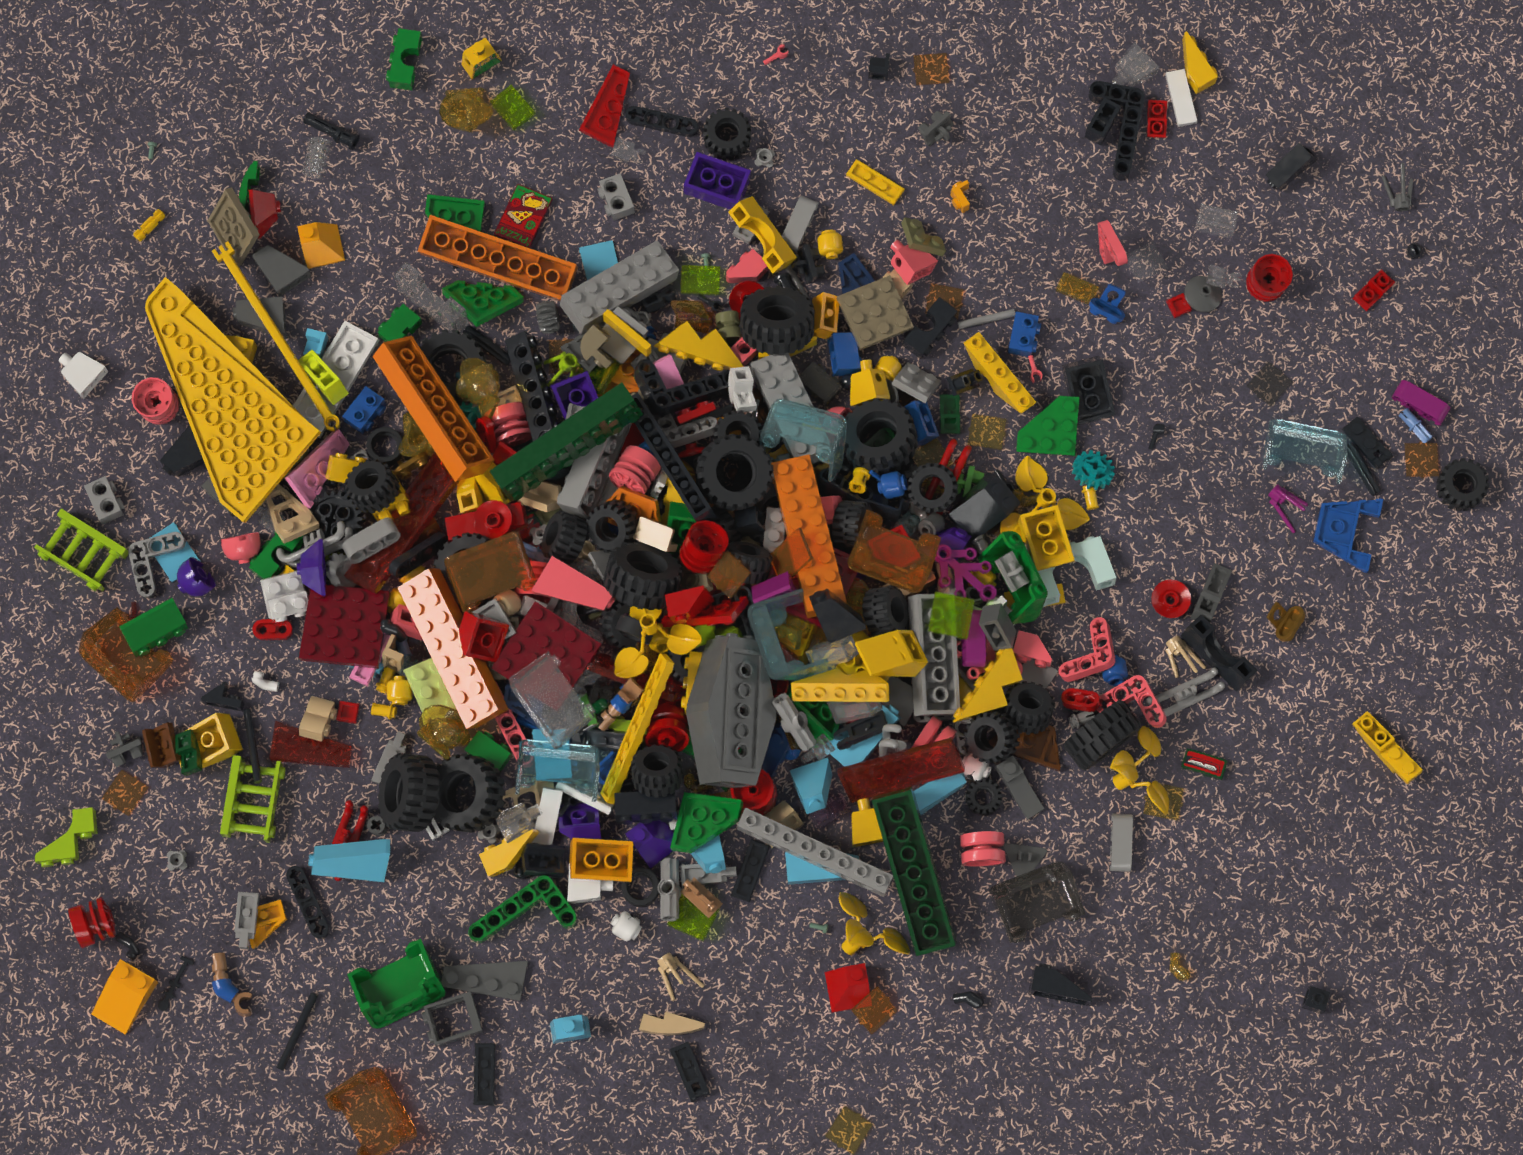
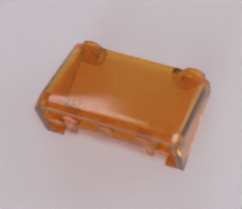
M867 509L851 550L848 566L856 572L897 586L903 590L912 593L921 592L932 570L941 537L924 533L917 541L881 527L883 523L882 517Z
M519 532L508 533L453 554L444 560L445 571L462 612H473L479 608L478 606L482 600L516 587L524 591L531 590L537 582Z
M116 607L83 632L79 653L123 697L130 702H135L172 665L173 658L168 651L161 649L156 653L151 649L147 655L135 657L119 626L130 621V618L126 612Z
M379 1067L359 1071L324 1095L328 1107L336 1112L342 1111L361 1144V1147L357 1149V1155H388L417 1137V1131L387 1076Z

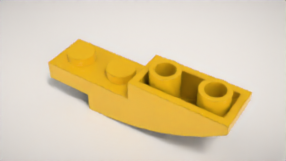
M1368 711L1353 722L1352 725L1363 740L1391 772L1396 773L1407 785L1422 773L1423 769L1395 742V738Z

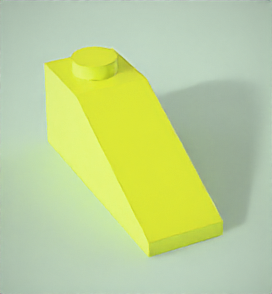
M313 350L298 360L307 375L333 405L349 394L341 380Z

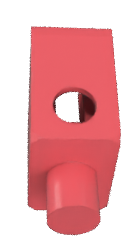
M896 240L890 247L895 252L891 265L907 285L929 275L938 262L930 253L911 249L908 245L904 246L899 240Z

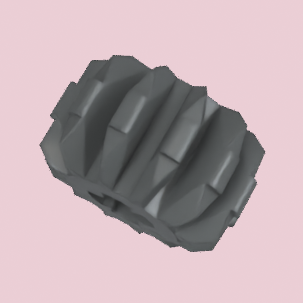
M547 300L538 303L536 315L541 332L543 334H551L559 331L561 327L560 315L555 302Z

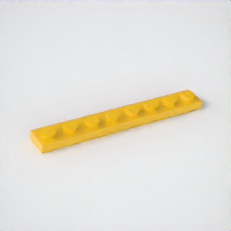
M659 654L600 792L601 796L609 804L615 803L614 793H620L622 784L628 776L633 756L636 755L637 749L643 741V735L646 728L650 725L652 714L658 706V700L661 693L665 690L669 675L673 671L674 662L667 654Z

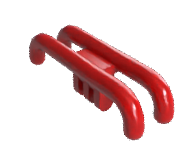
M951 439L939 463L940 465L947 466L958 444L956 439ZM966 445L962 450L954 470L948 468L956 477V481L972 451L970 445ZM933 476L925 494L927 499L932 500L938 485L945 488L940 478Z
M351 800L345 802V810L332 844L359 841L369 810L367 806H361L360 815L352 834L346 828L354 805ZM334 877L336 881H341L343 879L339 877Z

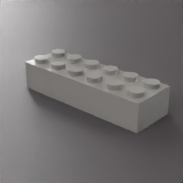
M657 240L563 294L560 306L580 334H584L594 324H600L604 321L603 313L607 309L613 312L617 306L621 309L626 306L631 307L677 280L679 269Z
M789 353L784 355L773 354L751 362V373L773 421L777 423V430L790 458L810 454L811 462L815 464L832 457L830 441Z
M632 423L623 427V430L618 434L608 437L603 444L596 445L590 449V452L585 456H580L574 460L570 473L565 478L562 492L557 497V504L563 511L582 517L585 521L590 517L588 514L600 502L609 480V473L615 466Z
M917 594L909 596V629L913 630L928 660L926 666L917 676L912 677L914 716L953 715L960 707L954 594Z

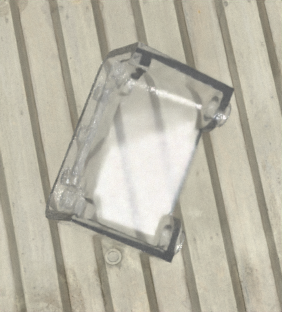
M548 651L511 676L509 683L512 691L551 746L557 750L593 720L596 711L590 703L586 704L580 699L561 672L559 667L561 665L560 660L555 654L552 656Z

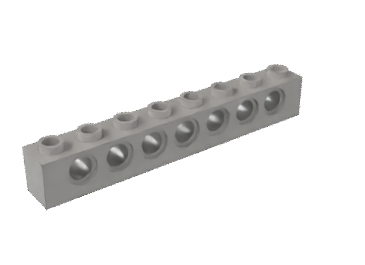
M745 808L737 825V830L882 897L885 896L893 879V875L748 808Z

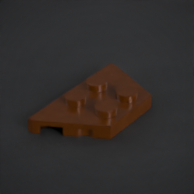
M1049 725L1048 728H1045V731H1039L1035 735L1033 733H1030V735H1026L1024 732L1020 733V738H1017V741L1020 742L1019 746L1015 747L1016 752L1011 754L1012 756L1058 772L1060 771L1061 766L1059 763L1055 727ZM997 734L988 741L992 747H995L997 744Z

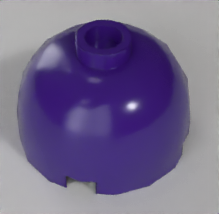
M190 557L179 566L177 571V581L179 584L177 586L184 594L187 593L190 596L200 597L212 591L216 584L210 572L207 576L201 568L203 564L194 557Z

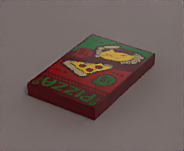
M517 184L494 232V236L531 248L553 198Z

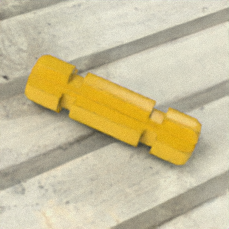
M157 209L153 216H150L140 226L141 228L133 233L134 237L141 242L146 237L145 235L149 234L158 225V222L165 218V214L160 209Z

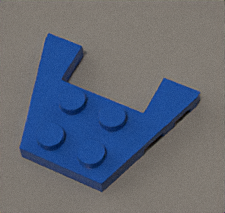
M1383 499L1322 503L1313 542L1362 572L1367 573L1372 554L1352 550L1359 513L1379 518Z

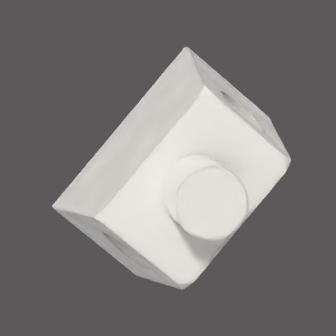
M78 352L73 358L67 353H64L59 358V362L65 366L61 370L62 375L83 399L108 373L104 365L81 352Z
M569 863L567 899L569 904L601 900V891H613L614 881L571 879Z

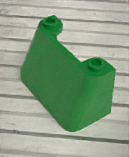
M1013 531L1002 532L977 558L980 563L983 561L990 562L993 568L991 571L999 573L1000 570L995 560L1013 551L1019 564L1023 566V571L1029 583L1014 592H1011L1008 587L1015 601L1010 606L1012 612L1008 616L1012 624L1033 622L1042 612L1048 595L1047 589L1021 536Z
M421 939L408 944L405 949L407 956L370 973L366 968H357L347 974L360 1010L371 1027L376 1029L385 1027L445 996L446 992Z

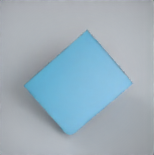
M307 328L305 335L307 343L303 354L305 355L313 350L322 359L328 336L325 332Z

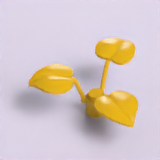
M1026 456L1017 468L1015 480L1022 491L1028 492L1033 490L1034 493H1040L1037 497L1038 504L1031 512L1038 510L1040 507L1048 508L1050 505L1055 506L1057 503L1055 492L1050 488H1043L1048 480L1045 469L1031 459L1030 456ZM1063 498L1058 501L1057 505L1065 530H1074L1090 520L1086 511L1074 500ZM1011 513L1001 521L1000 533L1006 531L1016 532L1024 542L1018 523L1020 514Z
M632 606L630 607V617L639 620L643 630L641 632V648L639 652L633 647L622 649L615 659L614 674L620 678H634L644 673L649 664L648 658L642 655L644 653L646 635H654L657 631H660L666 638H669L667 647L676 655H684L695 649L702 642L701 635L693 627L686 624L672 626L670 634H668L656 621L663 609L648 610L643 608L642 610Z
M1142 726L1138 731V740L1142 747L1147 750L1146 753L1134 763L1132 756L1127 751L1122 750L1118 752L1110 766L1111 769L1118 772L1117 775L1113 776V783L1118 790H1123L1128 786L1132 789L1138 786H1147L1146 791L1151 801L1164 815H1167L1169 797L1165 788L1158 781L1135 783L1138 779L1136 766L1147 758L1150 753L1154 757H1158L1161 753V744L1156 734L1148 727Z
M839 893V903L842 909L847 914L856 917V920L849 919L846 922V940L841 944L845 953L852 956L860 947H870L875 940L883 938L885 945L890 949L902 954H910L906 940L893 928L886 927L883 933L872 937L871 933L860 923L861 917L866 918L868 915L865 905L849 893Z

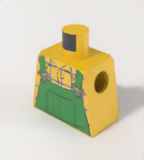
M483 38L464 50L461 65L470 78L474 79L502 60L489 41Z

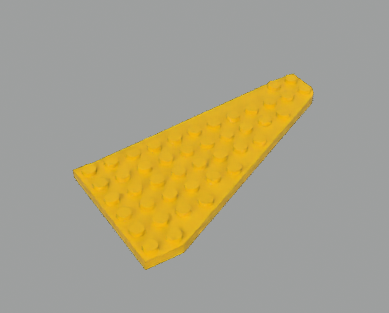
M165 277L147 298L145 304L146 314L218 499L223 506L242 522L246 523L322 432L308 422L184 292Z

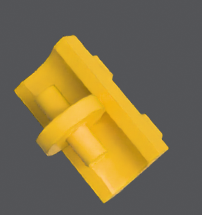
M402 493L395 497V501L390 503L388 508L385 507L380 512L375 511L374 514L380 520L387 517L394 520L390 512L397 509L400 516L410 513L409 500Z

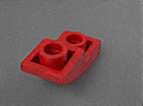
M1148 100L1147 137L1166 138L1167 101Z
M1381 269L1352 299L1365 311H1368L1396 282Z

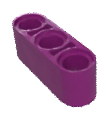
M1401 380L1392 395V399L1395 402L1397 400L1401 402L1402 406L1409 408L1411 411L1415 410L1421 417L1428 421H1434L1435 425L1440 426L1450 411V406L1406 380Z
M963 609L961 614L962 665L964 667L985 666L986 637L979 625L982 610Z

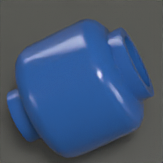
M894 471L883 474L877 486L880 494L883 493L885 498L892 499L903 496L905 490H907L908 483L904 474L902 475L900 472Z
M1115 655V664L1110 669L1102 671L1103 680L1111 686H1118L1123 683L1128 677L1126 661Z

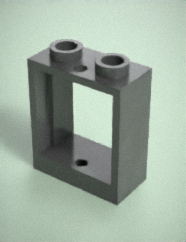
M471 992L423 1006L425 1012H422L424 1023L429 1024L431 1030L427 1034L430 1043H434L436 1047L484 1033ZM465 1001L473 1029L439 1039L432 1012Z

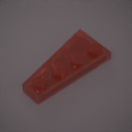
M275 721L270 761L350 768L352 746L331 739H323L321 742L299 736V728L289 727Z

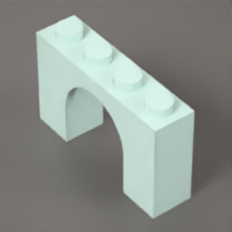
M1090 536L1082 542L1070 543L1074 560L1083 564L1088 569L1096 591L1115 585L1116 575L1100 536ZM1055 567L1038 571L1048 592L1043 607L1058 603L1060 599V593L1053 577Z

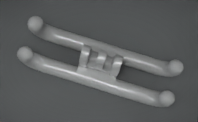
M339 521L337 523V532L334 535L325 539L322 529H318L316 533H310V537L308 535L303 536L305 548L292 554H285L282 548H278L276 555L280 561L286 563L289 567L297 568V563H300L301 554L316 541L323 539L324 554L327 556L343 549L342 543L353 536V529L351 527L345 528L344 522Z
M1212 668L1196 678L1156 695L1159 703L1173 696L1177 704L1163 709L1166 717L1221 692L1225 688L1224 682H1219L1212 688L1196 694V686L1215 677L1218 674V669ZM1152 697L1146 699L1147 705H1151ZM1154 712V719L1159 720V716Z
M897 724L884 725L882 728L883 740L879 742L880 762L891 768H898L900 764L896 760L889 759L887 756L888 752L902 755L907 752V744L904 741L891 739L890 732L899 733L902 730V727Z

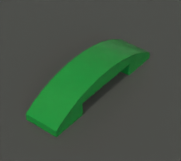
M253 161L246 171L239 191L240 202L247 212L251 185H259L260 166L258 161Z

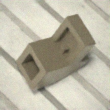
M594 324L584 334L580 348L586 361L594 357V362L599 367L607 369L615 361L601 347L611 336L598 324Z

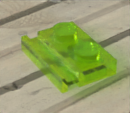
M512 85L500 92L496 98L490 100V104L513 131L535 115V111Z
M682 265L681 294L719 295L720 266Z

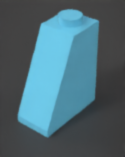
M828 757L790 770L794 787L806 814L826 808L832 779Z
M719 835L690 853L706 874L719 873L722 870H726Z

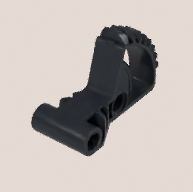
M825 468L820 471L818 481L820 497L841 496L842 500L867 502L870 504L874 516L897 522L901 513L908 511L910 506L908 490H905L903 496L898 497L900 502L899 508L888 506L889 499L885 498L883 493H879L877 479L872 475L866 481L865 492L859 494L852 492L849 489L850 481L846 480L845 477H837L833 469Z

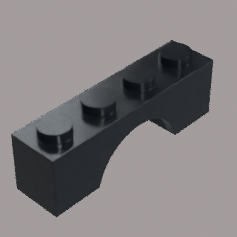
M1202 615L1196 618L1181 634V637L1212 668L1218 669V674L1236 692L1258 671L1245 657H1235L1227 653L1216 639L1215 627Z

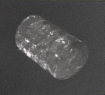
M311 137L307 141V154L304 157L306 161L303 162L302 174L308 178L322 180L323 177L320 174H326L327 172L322 167L328 166V163L323 160L329 159V156L325 153L331 152V149L326 146H331L332 142L322 137Z

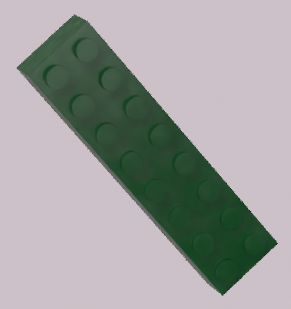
M621 382L491 469L490 473L511 502L519 500L526 492L537 488L547 478L554 477L562 468L570 466L578 457L585 456L590 452V449L596 445L603 444L608 437L618 434L629 423L636 422L643 413Z
M913 787L873 797V807L916 956L956 946V937Z

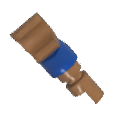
M632 677L629 678L627 683L610 701L609 710L605 709L601 714L604 721L598 728L602 731L608 729L616 720V716L619 717L621 714H625L631 707L632 702L644 691Z
M225 953L212 954V972L215 973L212 987L215 994L229 1003L234 1002L235 1010L240 1016H251V1011L249 1009H242L239 1004L242 1000H251L252 994L249 992L239 994V990L232 984L228 974L225 973L227 971Z

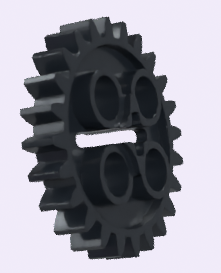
M332 490L331 495L325 491L324 498L317 495L318 501H313V507L308 508L318 521L319 529L325 526V531L323 532L325 539L337 532V523L339 521L344 522L345 528L351 527L353 535L357 534L359 530L365 529L361 526V523L366 522L365 519L361 518L365 512L359 510L348 494H344L341 490L338 494ZM330 507V512L325 515V510ZM348 510L347 517L343 518V513Z

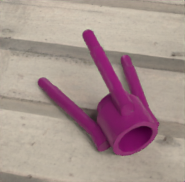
M1277 484L1268 494L1271 498L1269 503L1275 507L1291 532L1295 533V529L1278 503L1282 505L1288 500L1302 511H1305V507L1302 505L1308 506V503Z

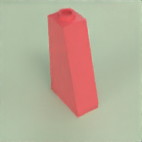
M553 556L532 588V592L602 611H605L606 608L610 609L616 600L604 586Z

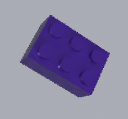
M696 152L683 185L684 194L731 210L739 201L743 200L751 179V170Z

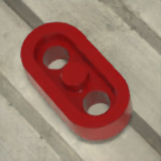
M483 416L476 420V431L490 454H492L497 447L494 433L495 425L492 419Z
M261 619L254 623L252 631L259 640H286L291 637L293 627L288 620L276 622L275 619ZM285 627L287 630L285 633H280V628ZM261 628H267L266 633H260Z
M1069 688L1061 695L1062 703L1068 709L1093 712L1101 705L1100 697L1094 691Z

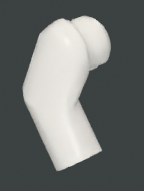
M255 671L253 673L252 682L263 690L278 692L279 682L264 680L263 672Z

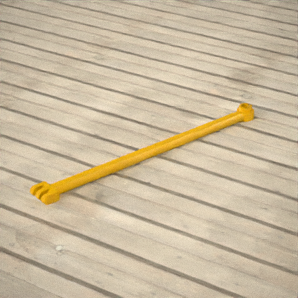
M229 241L225 242L228 248L226 251L222 245L218 246L221 254L218 255V252L213 249V255L219 263L224 261L324 418L326 429L335 431L334 427L329 426L331 421L336 422L335 427L338 429L340 427L339 418L331 413L233 259L232 255L235 254V251Z

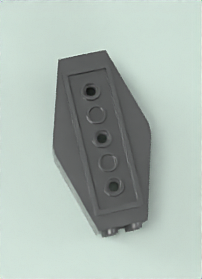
M727 633L726 636L716 635L715 639H710L706 642L686 709L700 784L727 788L756 786L776 721V709L772 704L774 696L763 641L755 640L754 636H743L741 638L736 633ZM740 707L744 710L743 714L740 713ZM739 747L741 748L740 755H739V753H738V748H739Z

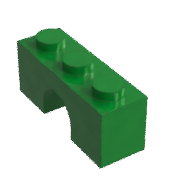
M398 28L397 35L394 34L393 46L395 48L394 52L390 53L389 58L391 69L387 70L386 81L389 82L390 88L413 91L416 75L414 66L405 65L403 60L409 55L419 56L422 43L421 31Z
M275 531V536L271 541H266L262 547L263 551L259 556L253 557L249 569L260 579L279 575L282 569L274 562L276 550L282 548L291 553L298 551L304 544L303 536L284 544Z

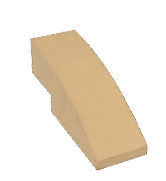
M665 1012L664 1019L643 1014L639 1031L655 1035H682L703 1030L705 1023Z

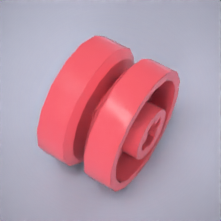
M935 716L926 724L910 750L911 754L919 758L928 749L925 763L933 768L946 754L957 733V730L951 726H946L938 734L942 727V721Z
M982 831L960 835V847L967 850L961 853L962 865L977 867L1005 863V851L999 849V847L1004 845V833Z

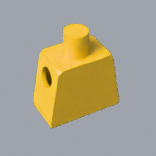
M872 360L860 361L861 371L851 375L850 406L856 407L858 405L860 407L863 405L862 402L867 400L872 402L873 399H879L880 401L890 399L884 371L873 369Z
M869 798L857 800L859 811L852 812L851 814L852 847L883 842L874 808L871 809Z

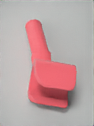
M782 44L778 47L777 52L765 59L763 63L766 65L777 58L784 59L789 51L785 53L780 52V50L785 48V45Z
M1033 355L1028 356L1032 370L1030 380L1034 383L1033 375H1039L1041 381L1042 372L1037 370Z

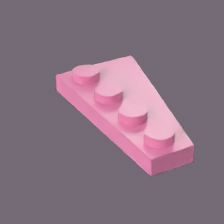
M339 429L332 431L285 477L307 508L312 507L315 497L323 489L322 486L326 481L325 476L329 456H336V453L344 454L350 445Z

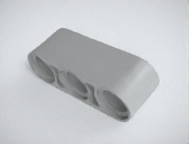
M802 195L799 197L782 235L791 250L798 252L799 244H802L807 233L806 228L812 222L814 210H817L819 202Z
M383 518L346 539L342 543V548L349 562L356 564L395 543L400 538V533L391 518Z
M1112 813L1110 871L1131 872L1133 815Z

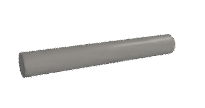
M1014 309L959 321L957 324L959 329L1015 317Z

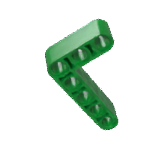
M540 876L469 927L468 934L473 942L482 943L542 900L560 925L566 929L576 925L577 916L552 879L548 876ZM543 881L550 883V887L546 891L539 889V885ZM526 893L533 895L531 902L526 903L523 901V896ZM557 897L562 900L561 904L558 907H553L551 900ZM509 905L517 907L514 914L506 913V908ZM565 914L573 916V920L570 923L562 921ZM492 917L500 918V923L497 926L489 924ZM477 928L482 929L484 932L480 938L473 937V932Z

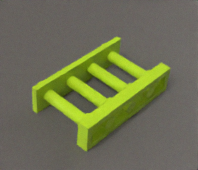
M60 509L57 516L60 518L61 524L44 548L37 544L34 548L38 551L37 555L45 561H48V559L54 561L87 582L86 586L96 592L99 589L103 592L105 588L100 584V581L115 559H119V557L126 559L129 555L128 550L70 513ZM72 526L77 530V535L61 558H58L51 551L67 528L70 529ZM88 536L93 539V545L78 567L74 568L67 562L81 541ZM105 547L110 550L108 552L109 555L92 579L83 572L98 550Z
M233 755L220 835L231 838V833H235V831L264 835V841L270 843L271 838L275 837L276 826H273L280 780L284 779L286 769L281 761H276L275 768L260 766L262 775L274 776L272 788L243 784V782H240L241 774H245V772L253 773L252 765H247L246 762H243L244 759L241 756ZM241 792L270 795L271 798L269 807L239 804L237 796ZM246 812L268 815L266 827L238 824L236 821H233L234 814Z

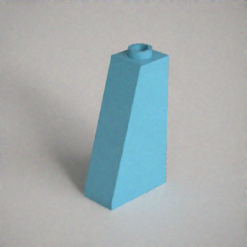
M882 705L870 713L873 714L883 710L888 724H896L901 719L898 715L899 711L892 705ZM880 733L844 750H839L836 745L838 741L833 739L824 744L822 748L850 772L855 773L876 749L879 742L883 740V736Z
M954 766L914 791L920 815L965 785L966 780L962 771Z
M390 839L315 846L313 854H309L308 866H312L311 875L384 882L390 856Z
M785 852L788 885L845 880ZM848 854L854 858L859 859V856Z

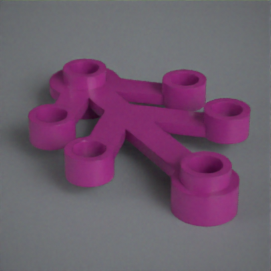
M941 544L933 551L935 561L940 563L941 578L938 581L939 586L945 589L951 584V578L948 576L949 565L954 569L956 589L954 599L961 602L966 597L963 578L980 592V597L983 601H992L997 595L996 588L990 584H982L969 572L980 571L982 574H987L992 567L990 562L959 563L954 558H965L967 561H972L977 555L974 548L952 550L949 546ZM967 552H972L973 557H969ZM939 553H945L946 557L942 558ZM982 565H986L988 570H984ZM942 579H946L948 584H943ZM957 592L962 593L963 597L959 598ZM984 592H989L990 597H986Z

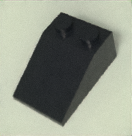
M1100 356L1061 365L1069 396L1079 397L1078 425L1116 415L1103 359Z
M987 473L947 514L960 529L965 530L968 535L972 536L970 539L972 541L1007 518L1021 502L997 474Z
M1040 963L1039 966L1034 967L1029 995L1089 1006L1092 1002L1090 995L1056 969H1051V965Z

